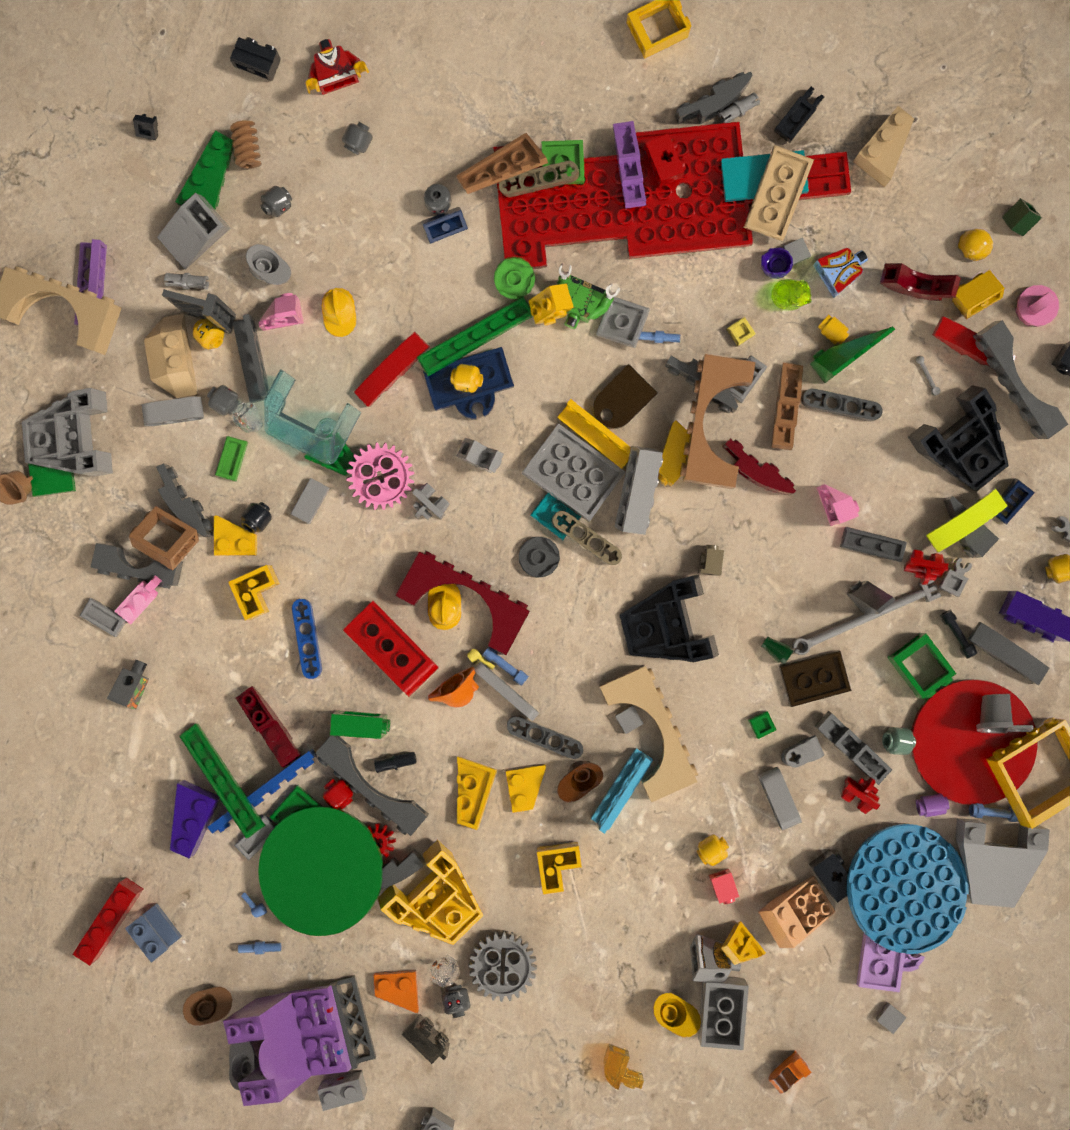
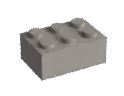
M728 977L724 982H702L701 1026L698 1031V1040L701 1047L744 1049L749 989L745 979Z

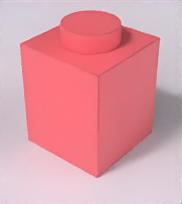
M729 869L709 875L719 904H730L735 901V898L739 897Z

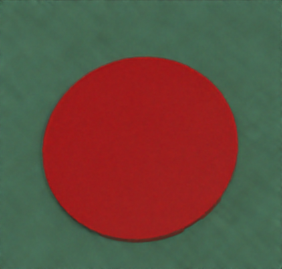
M968 679L938 689L920 707L913 721L911 732L916 739V745L911 754L917 770L923 780L938 794L941 793L943 797H947L951 801L965 805L975 803L987 805L1006 798L986 759L993 756L992 753L994 751L1009 746L1012 740L1027 735L1026 732H1008L1007 734L978 732L976 725L980 724L983 696L1010 694L1013 725H1032L1033 728H1036L1033 718L1024 703L1010 690L996 683ZM1038 742L1003 763L1016 790L1025 782L1032 771L1037 756Z

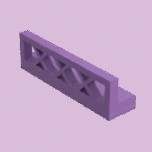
M92 239V243L80 242L77 287L80 288L79 292L83 293L88 288V291L97 294L96 298L99 299L102 298L104 293L107 245L101 240ZM86 248H91L90 261L86 258ZM90 268L89 281L84 278V272ZM75 313L74 324L78 325V319Z

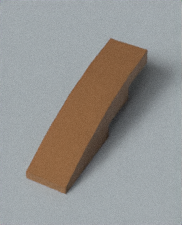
M782 364L771 448L793 449L798 406L801 401L803 365Z

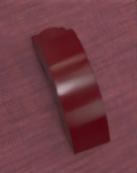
M885 263L880 284L894 292L910 297L942 301V298H956L961 277L958 275H930L912 270L903 263Z

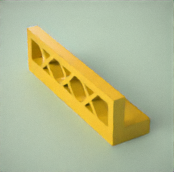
M570 399L557 419L622 469L629 460L631 447Z

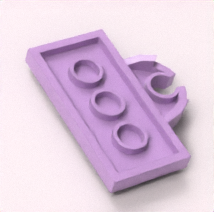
M863 933L856 985L862 988L900 992L903 971L912 972L919 969V965L924 961L925 957L921 954L910 955L888 950L876 944Z

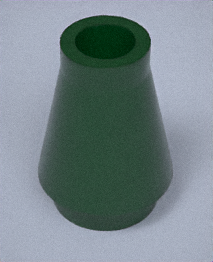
M767 637L761 646L778 663L781 662L784 665L793 653L789 645Z

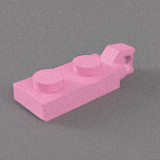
M155 575L148 584L144 580L141 581L115 612L129 624H132L155 599L158 592L154 589L162 580Z

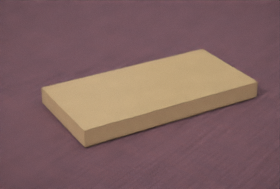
M774 145L743 228L782 242L814 160Z

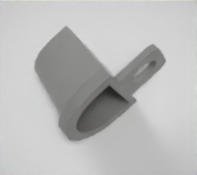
M992 694L982 697L980 724L976 725L978 732L1007 734L1008 732H1031L1033 730L1032 725H1013L1010 694Z

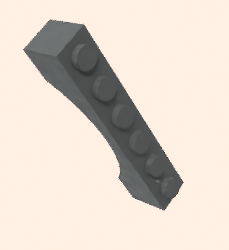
M1003 320L992 322L973 336L976 340L977 348L987 357L988 365L996 371L998 381L1006 387L1010 400L1018 406L1021 417L1029 423L1030 431L1036 438L1049 439L1069 425L1058 407L1039 400L1022 383L1014 363V337Z
M331 735L315 753L319 756L317 759L324 766L329 765L334 769L333 773L335 776L349 782V787L355 793L359 794L360 792L366 797L365 801L374 808L376 806L382 811L381 815L386 820L394 821L397 824L396 828L402 834H409L411 836L428 817L429 813L414 800L393 798L372 787L358 770L352 756L351 746L340 736Z

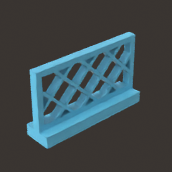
M637 748L634 749L591 817L598 824L599 831L604 834L611 828L653 762L651 757Z

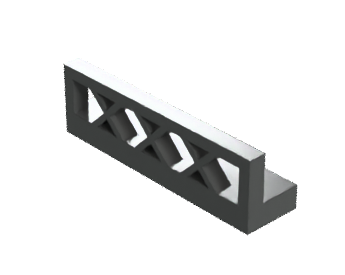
M249 314L243 315V320L232 323L250 403H256L272 398L255 321Z
M355 975L331 981L330 983L351 1064L350 1070L358 1068L361 1062L376 1059ZM352 982L354 991L351 996H348L342 992L341 985ZM349 1002L358 1006L359 1011L356 1017L347 1012ZM355 1022L363 1026L364 1032L361 1037L352 1031ZM359 1044L366 1045L369 1048L370 1054L359 1057L357 1050Z

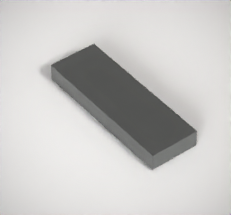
M845 527L840 547L902 562L907 542Z

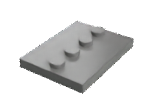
M558 423L522 474L590 522L625 474V471Z

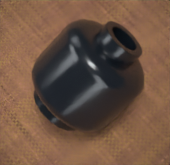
M255 502L250 503L240 517L241 525L253 534L255 532H263L272 520V515L269 512L270 508L263 502L259 504Z

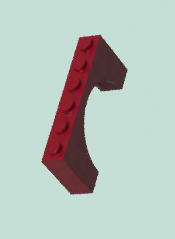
M425 551L424 554L419 552L395 596L416 606L423 595L441 585L457 584L474 590L487 603L492 615L493 631L488 646L507 655L530 612L527 610L528 605L519 600L516 603L509 600L510 595L501 590L498 593L490 590L491 585L482 580L479 583L471 580L473 575L464 570L458 573L453 570L454 565L445 560L443 563L436 561L435 558L437 556L428 551Z

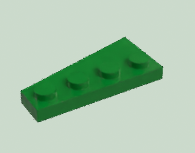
M215 130L175 201L178 205L182 206L190 197L197 193L202 195L216 210L220 200L221 188L225 182V173L229 167L234 149L232 139Z

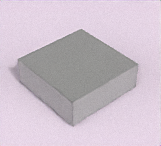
M803 237L783 247V249L791 254L793 265L811 257Z
M633 705L615 715L625 734L644 724Z
M888 1002L875 1019L894 1034L904 1022L906 1016Z

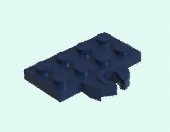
M502 347L456 360L430 376H427L423 371L435 411L456 406L461 415L471 420H477L476 414L472 412L473 405L477 403L482 404L484 407L482 413L486 417L494 408L495 393L514 388ZM459 364L477 366L480 374L483 375L482 386L478 387L474 393L457 391L454 385L451 384L452 370Z

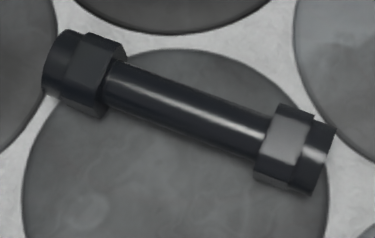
M950 609L940 615L944 625L950 627L961 645L960 651L966 659L976 655L978 652L974 644L969 643L955 621L957 617Z

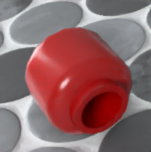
M333 778L323 786L326 790L323 792L322 797L331 808L342 810L353 801V791L343 779L335 781Z

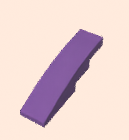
M634 121L613 124L625 208L646 206L640 152Z

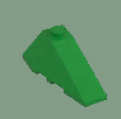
M892 326L831 347L826 352L821 349L812 356L815 360L810 365L822 381L826 383L887 337L895 328Z

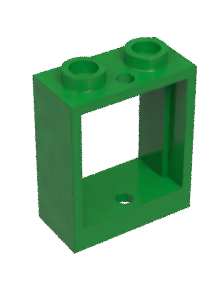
M919 633L887 657L916 697L921 699L932 697L936 693L935 690L951 683L953 681L952 677L957 674L927 633ZM925 645L945 673L922 689L902 662Z
M338 710L331 714L330 735L382 739L390 731L391 720L387 719L388 714Z

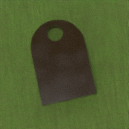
M628 364L597 395L593 405L594 416L608 429L622 428L658 392ZM604 410L611 411L612 419L609 421L603 420L601 412Z

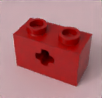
M669 133L646 142L644 146V152L659 188L682 179L684 170H686L684 160L679 158L676 152L678 151L676 141L670 138Z

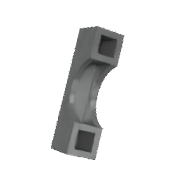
M100 543L95 545L91 568L98 569L97 573L110 575V572L118 573V578L130 580V577L138 578L137 582L144 580L147 584L156 575L162 580L158 587L168 589L171 588V585L178 586L183 561H181L172 571L154 560L149 566L138 569L127 561L123 548Z

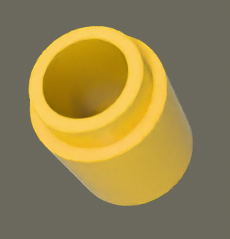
M829 314L818 326L821 330L820 333L834 345L837 342L842 344L849 336L847 333L849 328L835 316L831 317Z

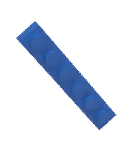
M311 749L249 795L247 798L252 806L255 808L263 802L262 796L269 792L272 795L281 788L279 784L282 781L286 780L289 782L298 775L296 773L298 769L303 767L305 770L315 763L313 761V758L317 756L315 751ZM227 812L207 828L212 834L217 830L221 833L231 826L229 821L233 818Z

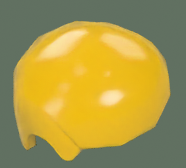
M972 229L965 231L960 236L958 248L962 250L965 258L979 261L985 259L991 253L993 240L987 231Z

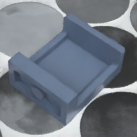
M155 904L125 928L151 963L182 937L158 904Z

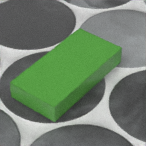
M230 436L226 437L215 473L216 476L237 482L248 445L247 441Z

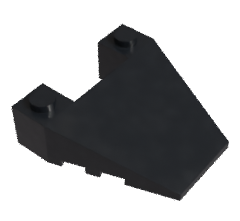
M972 385L956 398L966 415L942 434H940L936 427L923 424L908 438L919 454L977 492L1006 469L1009 464L1004 441H1001L999 433L1001 427L996 419V404L986 388Z
M699 574L673 580L668 585L620 614L629 655L693 663L712 659L719 655L714 635L694 639L685 604V599L704 594Z

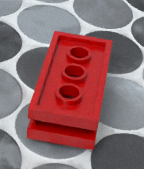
M374 601L343 629L408 697L439 669ZM376 624L378 626L379 633L376 636H370L367 633L369 625ZM385 639L393 641L394 647L391 651L383 650L382 642ZM405 654L409 660L407 665L399 666L396 662L397 656Z

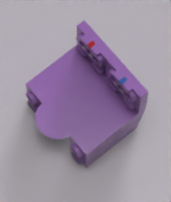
M331 985L256 998L223 1021L228 1044L264 1040L259 1050L260 1066L238 1082L243 1106L281 1102L311 1076L348 1072L351 1069Z

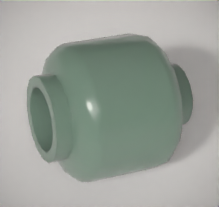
M892 727L884 733L882 743L890 754L908 755L915 747L916 739L908 728Z

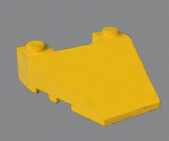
M437 839L423 853L426 865L433 871L407 896L395 885H392L377 899L380 910L395 923L405 924L412 927L413 930L426 932L431 937L454 945L483 917V914L452 852Z

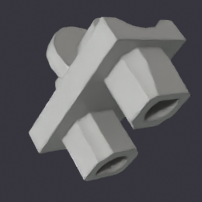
M428 483L419 490L416 488L412 492L424 503L423 506L418 502L413 505L418 511L415 517L419 519L423 515L429 520L432 517L427 511L429 508L442 519L450 503L441 496L433 504L429 498L436 490Z

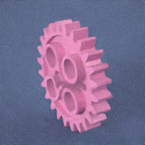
M376 442L375 448L367 444V451L360 448V456L353 454L356 461H349L353 469L346 470L352 474V476L346 478L347 481L353 482L348 486L349 489H355L352 496L360 495L358 502L361 503L366 500V507L373 503L374 510L377 509L378 504H381L383 510H385L386 504L393 508V501L401 504L399 497L407 498L404 491H411L412 489L408 486V483H414V480L409 478V476L414 474V471L408 470L412 463H405L409 457L407 455L401 457V449L395 452V445L388 449L386 442H384L383 447H379L378 442ZM385 457L392 459V465L388 468H384L380 464L381 460ZM362 466H372V473L369 475L362 474ZM395 468L398 469L395 473L384 475V480L382 481L376 478L368 483H363V480L376 477L378 471L384 474ZM391 477H397L400 482L398 486L391 487L388 485V480ZM372 484H377L380 487V491L377 494L369 493L368 489Z

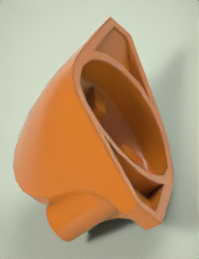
M474 667L463 670L447 679L428 695V699L430 701L443 702L451 707L467 705L472 700L474 692L479 688L473 680L475 674Z

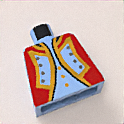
M844 248L818 259L813 266L833 298H835L863 273L860 265L868 261V258L863 250L853 255L849 248Z

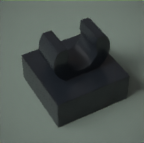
M146 114L135 115L133 118L135 135L156 141L159 136L157 116L150 118Z

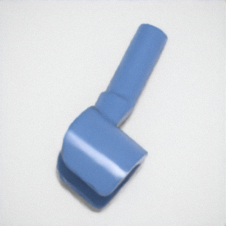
M246 893L241 895L251 908V913L254 917H261L267 913L263 903L256 906Z

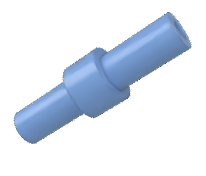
M658 330L656 332L642 331L639 340L655 341V343H663V341L680 343L681 334L664 333V331Z
M258 941L255 944L238 945V953H255V955L265 954V952H279L282 949L281 943H265V941Z

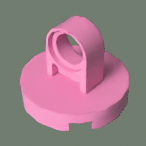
M1033 285L1022 291L1017 297V308H1015L1019 320L1025 325L1042 327L1050 323L1057 316L1059 300L1055 292L1049 287Z

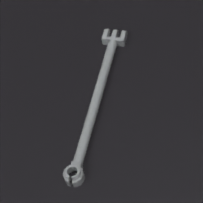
M929 580L928 584H931V583H933L934 581H933V580ZM920 582L918 583L921 588L920 590L895 600L880 614H864L809 639L798 638L793 642L792 648H797V644L802 643L803 649H795L794 652L798 655H805L816 644L924 597L926 602H930L940 598V592L931 595L932 591L938 589L937 586L934 585L928 588L927 585H922Z

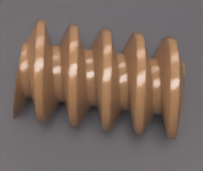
M242 120L230 126L231 138L233 140L232 146L234 148L233 154L236 157L234 160L235 164L245 169L260 167L262 162L255 159L260 158L261 155L254 152L259 150L260 147L253 144L258 142V137L252 136L257 134V129L251 128L255 125V122Z

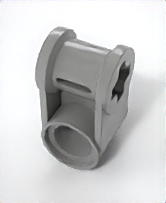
M816 735L783 750L781 758L784 764L796 768L823 757L824 752ZM791 753L796 754L794 761L789 760L792 757Z

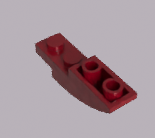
M730 438L722 446L736 460L733 465L739 466L738 473L748 481L779 494L792 495L796 492L793 488L795 486L794 483L787 477L783 478L778 473L780 470L773 463L769 464L767 461L759 466V461L752 454L747 455L743 451V445L735 439L733 441Z
M251 686L235 698L256 732L261 734L281 767H286L301 756L292 741L293 738L254 686Z

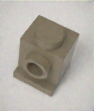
M706 545L704 553L701 552L700 565H703V569H698V573L720 576L722 574L724 550H719L717 545Z

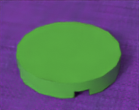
M505 258L495 269V286L499 293L506 298L519 299L529 294L534 287V270L529 262L523 258Z

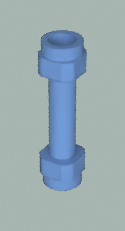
M488 647L482 655L489 662L492 660L514 677L513 680L521 686L529 677L522 670L518 671L497 655V651L491 647Z
M980 803L969 806V815L974 818L981 819L983 816L1007 818L1009 822H1019L1011 807L1008 810L987 808Z

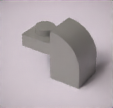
M465 438L456 456L482 470L495 473L496 469L501 465V459L504 454L498 450L488 448L475 440Z

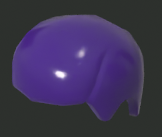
M770 248L761 256V268L765 275L771 279L785 277L793 267L791 254L783 248Z

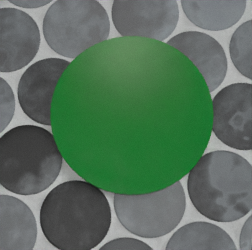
M331 807L306 808L283 819L267 837L259 859V884L265 902L272 913L287 927L311 936L338 934L360 922L374 906L383 881L382 855L371 831L354 815Z

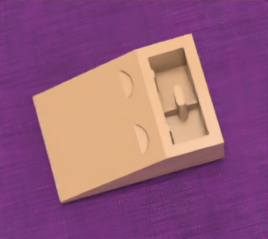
M811 876L776 897L758 911L779 948H795L836 912L815 876Z

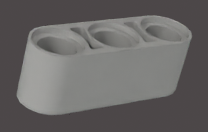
M186 397L141 405L144 426H159L204 419L201 397Z
M778 766L758 774L781 830L783 831L802 823Z

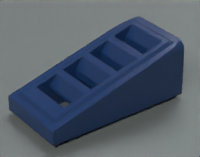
M1015 478L1001 495L1004 501H1008L1013 505V508L1006 507L1004 509L1008 512L1007 516L1000 512L996 517L1007 525L1035 492ZM1017 488L1024 492L1022 496L1015 491ZM1011 495L1019 499L1017 503L1010 498Z

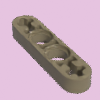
M572 161L552 164L499 182V189L504 196L514 197L564 185L578 179L579 169ZM571 167L572 170H575L571 173V176H568L567 173H565L567 172V168ZM558 169L560 170L561 173H564V174H560L561 177H562V179H559V174H558V172H557ZM547 172H553L555 174L554 179L550 182L544 181V175ZM528 176L534 178V184L530 187L524 186V179ZM517 179H519L521 189H519V187L516 185L518 184ZM508 182H510L512 185H514V186H511V190H510V191H508L506 188H504V187L507 186V183H508Z
M558 511L553 514L552 524L555 528L609 565H616L621 561L622 553L616 546L565 511ZM565 515L564 520L571 524L572 520L575 522L570 526L568 532L565 531L568 528L566 525L560 524L559 526L557 524V516L562 517ZM577 526H581L584 530L581 538H576L573 535V529ZM593 538H598L601 542V546L597 550H593L590 547V541ZM604 548L609 552H613L615 550V556L617 558L616 560L611 559L609 561V556L606 553L603 552L602 556L599 555V553L602 552Z

